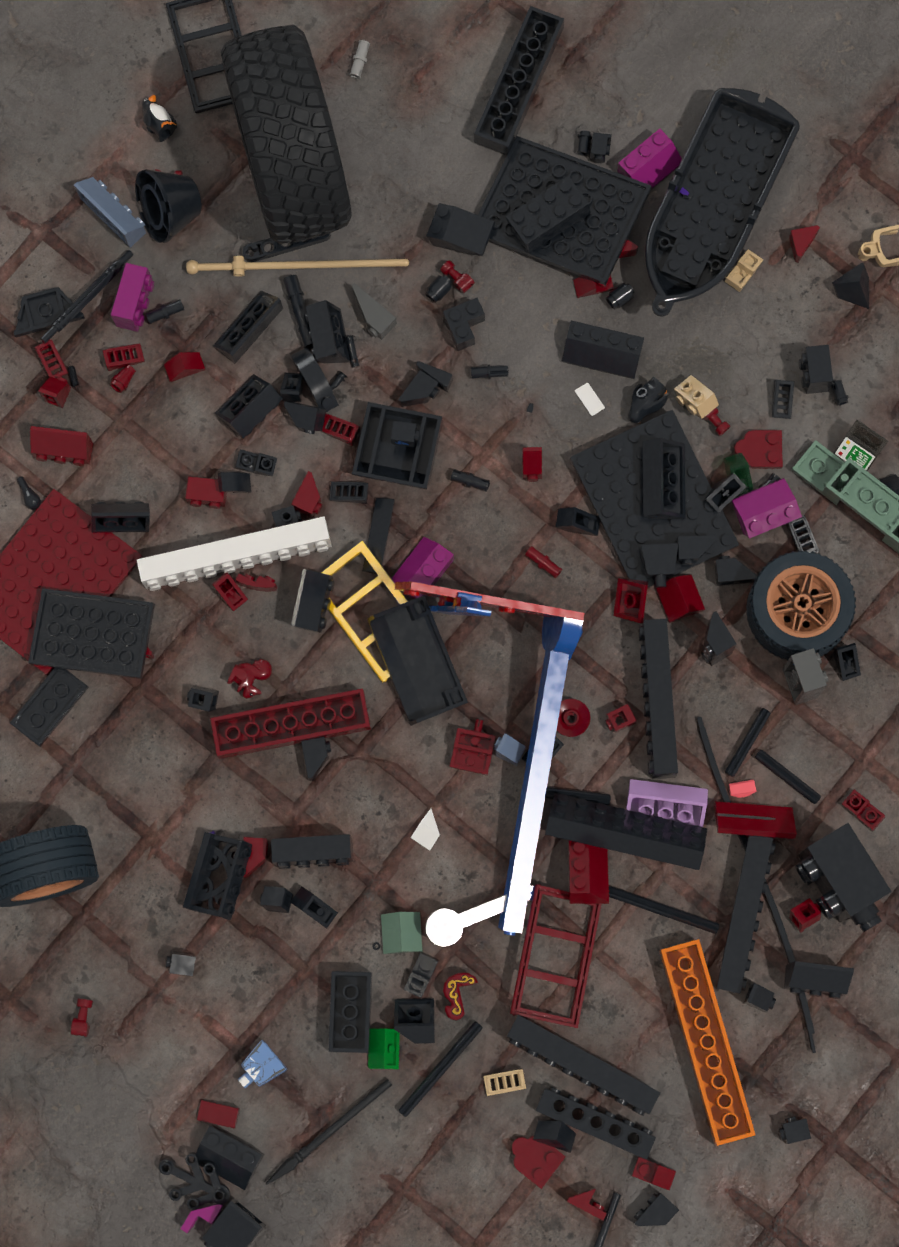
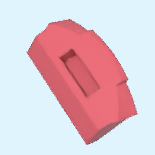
M754 780L729 784L730 796L741 798L757 792Z

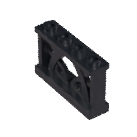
M204 832L183 908L231 920L235 911L237 897L240 894L242 880L246 873L248 859L251 856L252 844ZM220 842L228 843L223 850L219 848ZM232 847H237L236 852L232 851L227 855ZM223 863L227 879L214 889V883L210 878L211 872L218 869ZM214 899L220 905L219 910H216L214 907ZM204 901H208L209 909L201 907Z

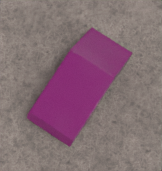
M217 1204L191 1211L181 1230L189 1233L199 1217L213 1224L224 1205Z

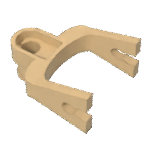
M899 225L875 230L871 235V242H865L860 247L858 252L860 256L858 258L861 261L875 258L880 267L899 266V258L886 259L880 246V235L897 234Z

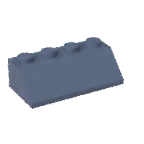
M91 177L74 184L79 198L130 248L146 234L143 221L139 217L135 219L131 215L132 211L126 205L122 206L119 203V198L113 192L110 194L106 190V185L101 180L96 181Z

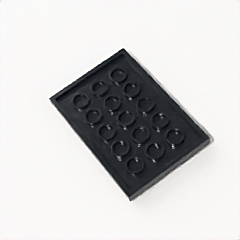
M42 588L28 663L142 679L155 604L153 602Z

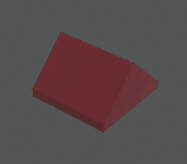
M692 574L674 577L666 581L667 587L656 588L669 623L705 610Z
M618 578L613 616L643 623L648 581Z

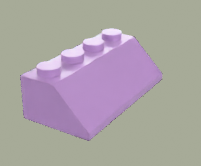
M630 779L626 810L703 827L708 789Z

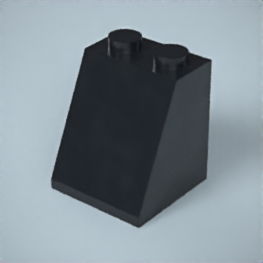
M234 1199L230 1201L202 1239L206 1241L204 1243L206 1247H249L266 1224Z

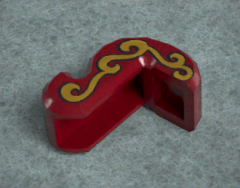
M457 973L450 976L444 983L443 992L445 998L451 1003V1006H445V1012L451 1020H460L465 1014L459 987L478 983L476 977L469 973Z

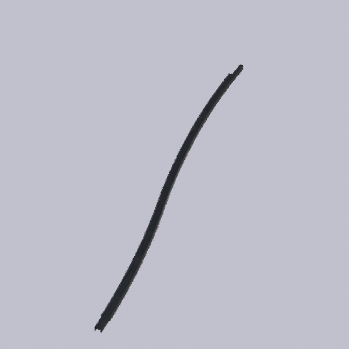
M697 717L700 737L723 802L731 803L702 717ZM738 835L744 850L746 851L748 842L746 835ZM767 884L764 896L780 935L788 963L790 964L795 961L794 954ZM802 991V994H798L805 1020L811 1052L816 1053L812 1036L815 1031L805 991Z

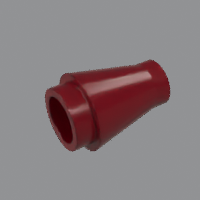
M126 365L124 369L111 378L110 386L119 393L126 391L136 370L132 366Z

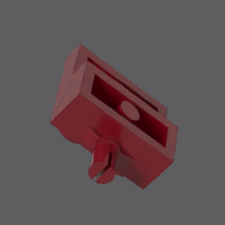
M476 719L474 730L457 729L450 768L488 776L496 736L481 732L483 720H480L479 724V719Z

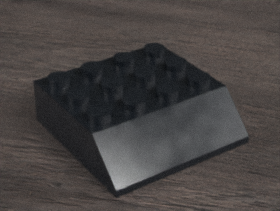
M368 402L352 475L427 490L443 424L442 416ZM393 421L417 425V430H420L419 441H415L414 447L391 443Z

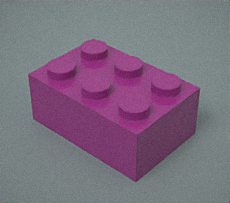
M129 263L125 264L111 312V317L116 327L138 332L139 327L143 326V313L149 306V292H152L154 289V281L148 268Z

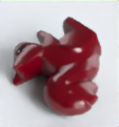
M263 659L255 660L253 664L242 663L235 665L227 683H237V692L244 689L243 697L246 699L255 695H261L262 692L253 686L255 679L267 680L272 674V666L267 660Z

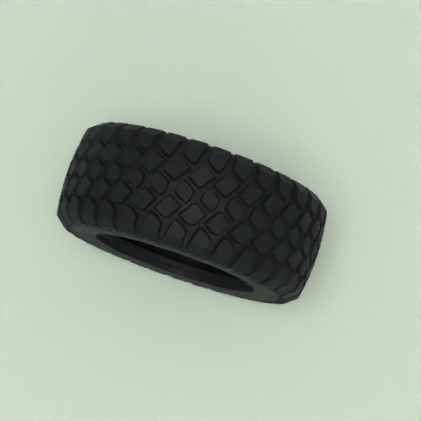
M295 25L278 26L254 31L226 42L221 50L224 72L257 196L270 237L278 244H286L317 238L346 227L351 219L352 212L345 175L321 82L304 32Z

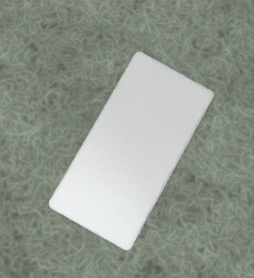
M589 383L575 390L591 416L605 409Z

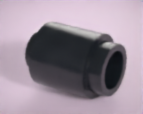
M438 275L426 288L425 295L434 303L441 301L452 289L450 285L452 283L451 280L445 275Z
M622 283L608 293L606 300L611 308L615 310L634 298V290L630 284Z

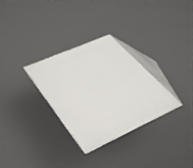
M432 809L428 811L411 836L413 840L428 850H431L440 836Z

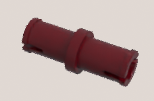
M533 546L525 554L526 557L538 565L539 569H544L554 578H557L562 571V568L552 562L549 556H544Z

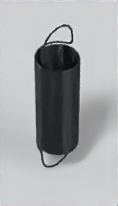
M72 365L68 367L72 386L74 388L77 386L78 390L79 382L75 366Z

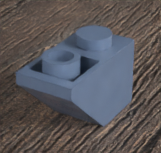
M504 733L502 738L499 737L497 739L494 750H496L497 757L517 766L526 746Z

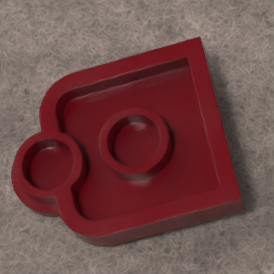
M782 430L748 431L744 439L736 443V455L744 458L745 465L752 469H782Z
M533 1136L529 1139L517 1138L512 1144V1151L515 1155V1168L541 1189L565 1158L554 1147L534 1141Z

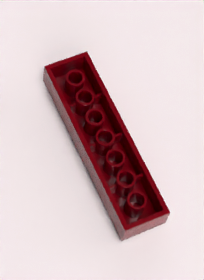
M363 689L210 718L216 754L219 759L300 744L303 740L325 737L326 739L371 730Z

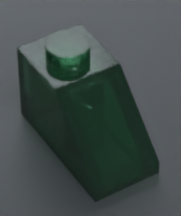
M738 453L723 458L727 476L735 473L746 486L736 497L753 491L749 464L743 454Z

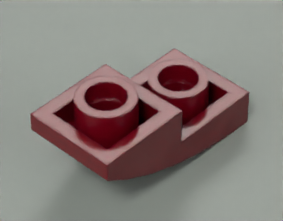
M246 573L244 576L238 574L235 579L237 584L256 591L271 592L276 591L278 588L275 580L266 575L265 577L259 575L256 582L254 577Z
M855 789L842 803L854 817L872 832L885 819V815L871 805L870 801Z

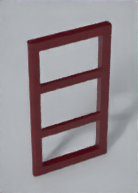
M537 884L534 889L510 1014L578 1028L602 904H585L591 906L586 937L537 926L542 895L569 901V892ZM535 933L584 944L577 980L528 969ZM526 976L576 987L570 1018L520 1008Z

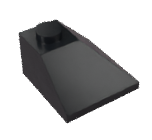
M434 998L395 999L394 1030L415 1044L435 1043Z

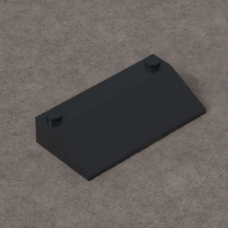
M425 596L382 611L367 619L410 726L468 703Z

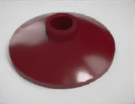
M577 699L561 701L557 732L566 737H576L583 734L589 727L591 719L587 706ZM568 716H573L575 720L569 722L567 718Z

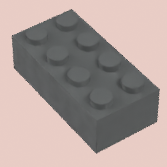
M814 648L791 655L782 669L795 705L818 698L827 686V674L821 670L820 664H822L819 653H815Z

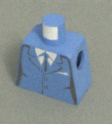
M261 1040L241 1064L246 1073L238 1081L244 1088L248 1087L253 1081L261 1087L288 1069L265 1041Z

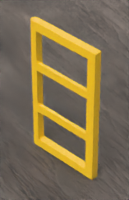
M361 541L321 573L332 576L362 553L378 574L375 579L340 606L336 607L331 600L329 611L383 683L390 678L387 669L383 671L366 648L375 641L373 633L361 641L342 613L382 582L385 583L400 605L408 601L400 590H394L395 583L366 544Z

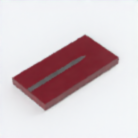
M715 801L717 833L796 839L797 833L793 807Z

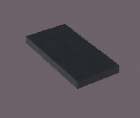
M54 668L12 719L10 724L41 747L89 687L67 669Z

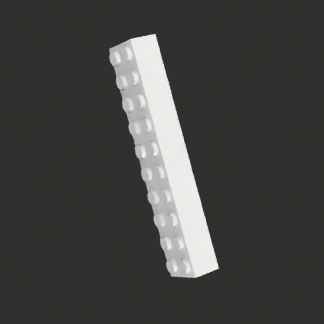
M319 517L137 559L141 582L146 589L155 591L161 589V586L164 585L176 586L186 580L187 582H194L199 577L206 576V578H211L221 572L233 573L236 571L235 569L242 567L243 569H250L255 564L260 563L268 565L273 563V560L280 559V561L291 559V556L299 555L300 557L307 556L310 552L316 550L317 552H324L329 547H332L325 517Z

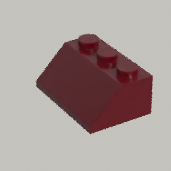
M36 426L30 427L31 454L36 460L46 462L49 459L59 464L73 462L77 466L90 464L93 441L88 433Z
M569 840L570 904H609L608 849Z

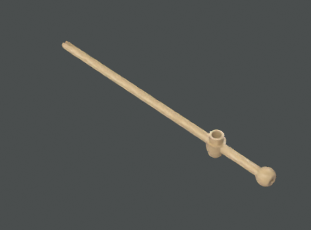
M234 256L231 263H198L195 260H190L186 263L187 273L192 275L198 273V271L232 270L233 276L242 277L245 276L244 271L397 267L408 266L409 260L244 262V256Z

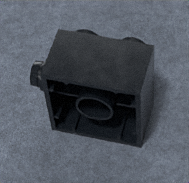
M849 823L808 846L798 854L801 861L795 865V868L807 886L813 882L817 885L822 896L816 899V902L828 920L836 916L838 921L842 922L851 917L854 924H859L863 932L882 922L877 914L880 911L874 902L892 891Z

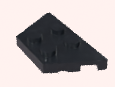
M59 287L22 296L21 309L17 317L18 322L16 330H14L15 337L51 328V324L73 302ZM80 311L69 323L85 319L84 314Z

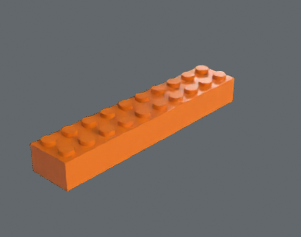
M700 940L661 949L660 955L715 1146L755 1136L756 1134Z

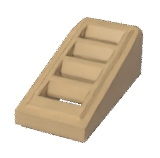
M523 1069L484 1076L487 1096L526 1089ZM514 1074L518 1075L519 1086H515ZM506 1076H510V1088L507 1087ZM498 1077H502L504 1089H500ZM493 1078L496 1088L494 1091H492L490 1079Z

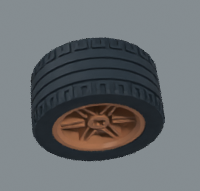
M792 551L791 553L780 555L778 558H774L771 562L767 563L756 577L747 599V622H749V628H751V632L755 636L754 638L770 654L773 653L776 657L779 656L781 659L789 660L791 655L814 648L815 653L818 652L820 657L834 649L849 630L855 615V591H853L854 587L850 583V578L843 572V568H840L839 564H835L832 559L822 556L820 553ZM797 584L799 590H795L792 585ZM816 589L818 595L812 596L811 590ZM781 597L786 601L783 604H780L778 601ZM799 601L806 604L804 608L798 606ZM822 608L823 614L820 615L816 609ZM788 616L791 619V621L788 623L785 622L784 617ZM807 621L809 622L810 626L808 628L803 627L802 623Z
M67 825L53 827L0 842V907L20 906L59 897L95 883L99 878L91 840L85 826Z

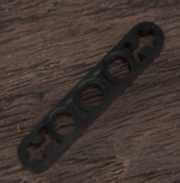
M331 233L316 239H309L306 242H292L289 247H284L272 238H267L247 244L243 248V256L247 262H257L329 240ZM267 244L274 245V250L266 252L264 247ZM258 247H261V255L259 253ZM249 250L254 252V256L250 257Z

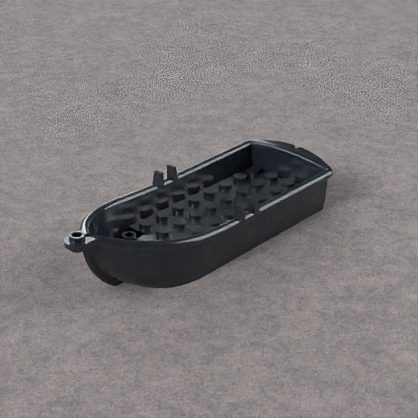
M719 88L714 92L679 167L676 168L674 177L669 182L666 194L647 234L645 262L649 279L657 294L652 305L655 315L660 317L666 316L670 313L675 302L694 298L712 289L726 277L737 262L800 129L798 120L772 99L766 97L765 101L761 103L758 101L760 94L737 88ZM682 187L689 192L688 196L679 192Z

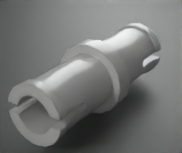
M359 40L356 55H353L352 60L354 62L349 76L355 79H361L364 64L367 63L366 56L370 43L365 40Z

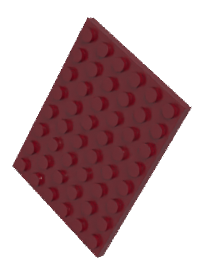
M53 489L0 554V640L29 661L42 588L111 597L137 565V559H141L143 556L112 532L92 533L91 516ZM34 665L47 676L54 668Z

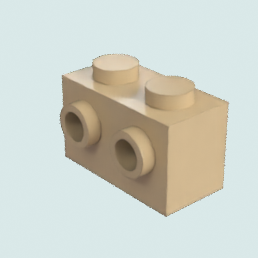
M692 375L674 388L678 403L681 406L685 405L692 415L696 414L701 419L719 405L715 394Z

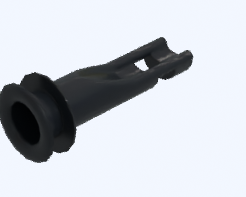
M354 335L343 338L346 339L344 343H347L352 368L359 366L354 344L356 339H353Z
M339 370V374H335L336 378L330 384L332 390L339 386L342 381H345V377L348 378Z

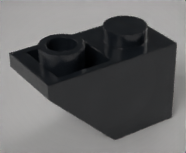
M654 1193L648 1199L647 1203L649 1205L646 1209L643 1210L641 1208L634 1215L636 1220L633 1223L636 1226L666 1225L679 1209L662 1193L658 1195Z

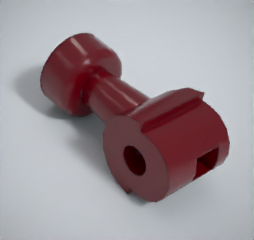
M448 260L441 267L440 271L445 276L450 275L455 280L453 282L454 286L463 294L466 293L475 284L474 280L466 273L460 274L454 269L455 264Z
M715 408L702 419L709 420L716 426L715 432L721 436L731 426L726 421L722 423L717 416L719 411Z
M77 999V1007H80L78 1017L73 1018L71 1035L88 1036L90 1026L87 1022L88 1008H92V1000Z

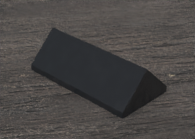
M260 291L213 347L236 364L282 311L281 300L276 296Z

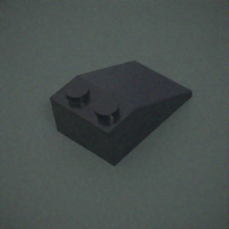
M439 203L426 237L433 246L483 256L495 222L456 206Z

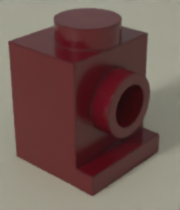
M628 704L606 715L607 720H605L609 731L613 730L614 733L636 724V719ZM616 718H622L623 722L618 724Z
M809 898L790 910L789 919L799 932L802 933L804 929L820 920L822 911L819 905L813 903Z

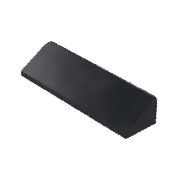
M376 498L367 547L382 567L395 505V499ZM365 558L362 572L377 574Z

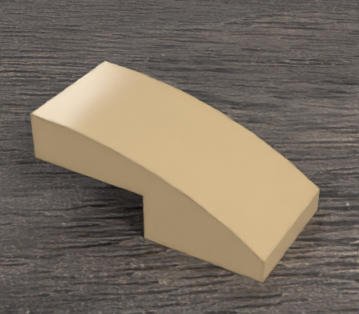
M748 249L727 276L725 282L740 292L761 265L763 259Z

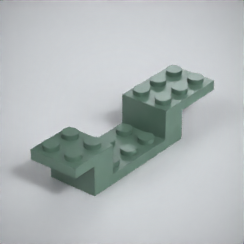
M815 440L791 471L835 505L842 501L881 531L885 535L882 541L899 553V495L851 458L844 462Z

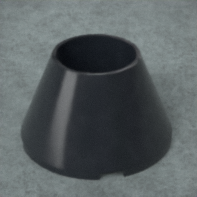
M148 169L142 170L137 174L135 196L136 202L140 201L142 212H139L141 219L145 224L146 230L156 242L167 243L200 215L202 203L197 185L191 177Z

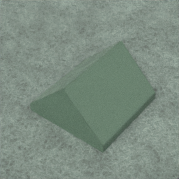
M395 912L381 915L383 954L423 952L420 912Z

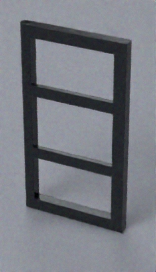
M175 0L166 3L195 113L233 104L230 95L199 103L193 79L224 71L223 63L191 72L184 47V42L233 30L235 38L242 36L232 0H225L230 23L181 35L175 10L213 0Z

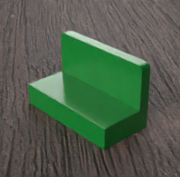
M385 1028L370 1029L369 1069H399V1032L394 1029Z

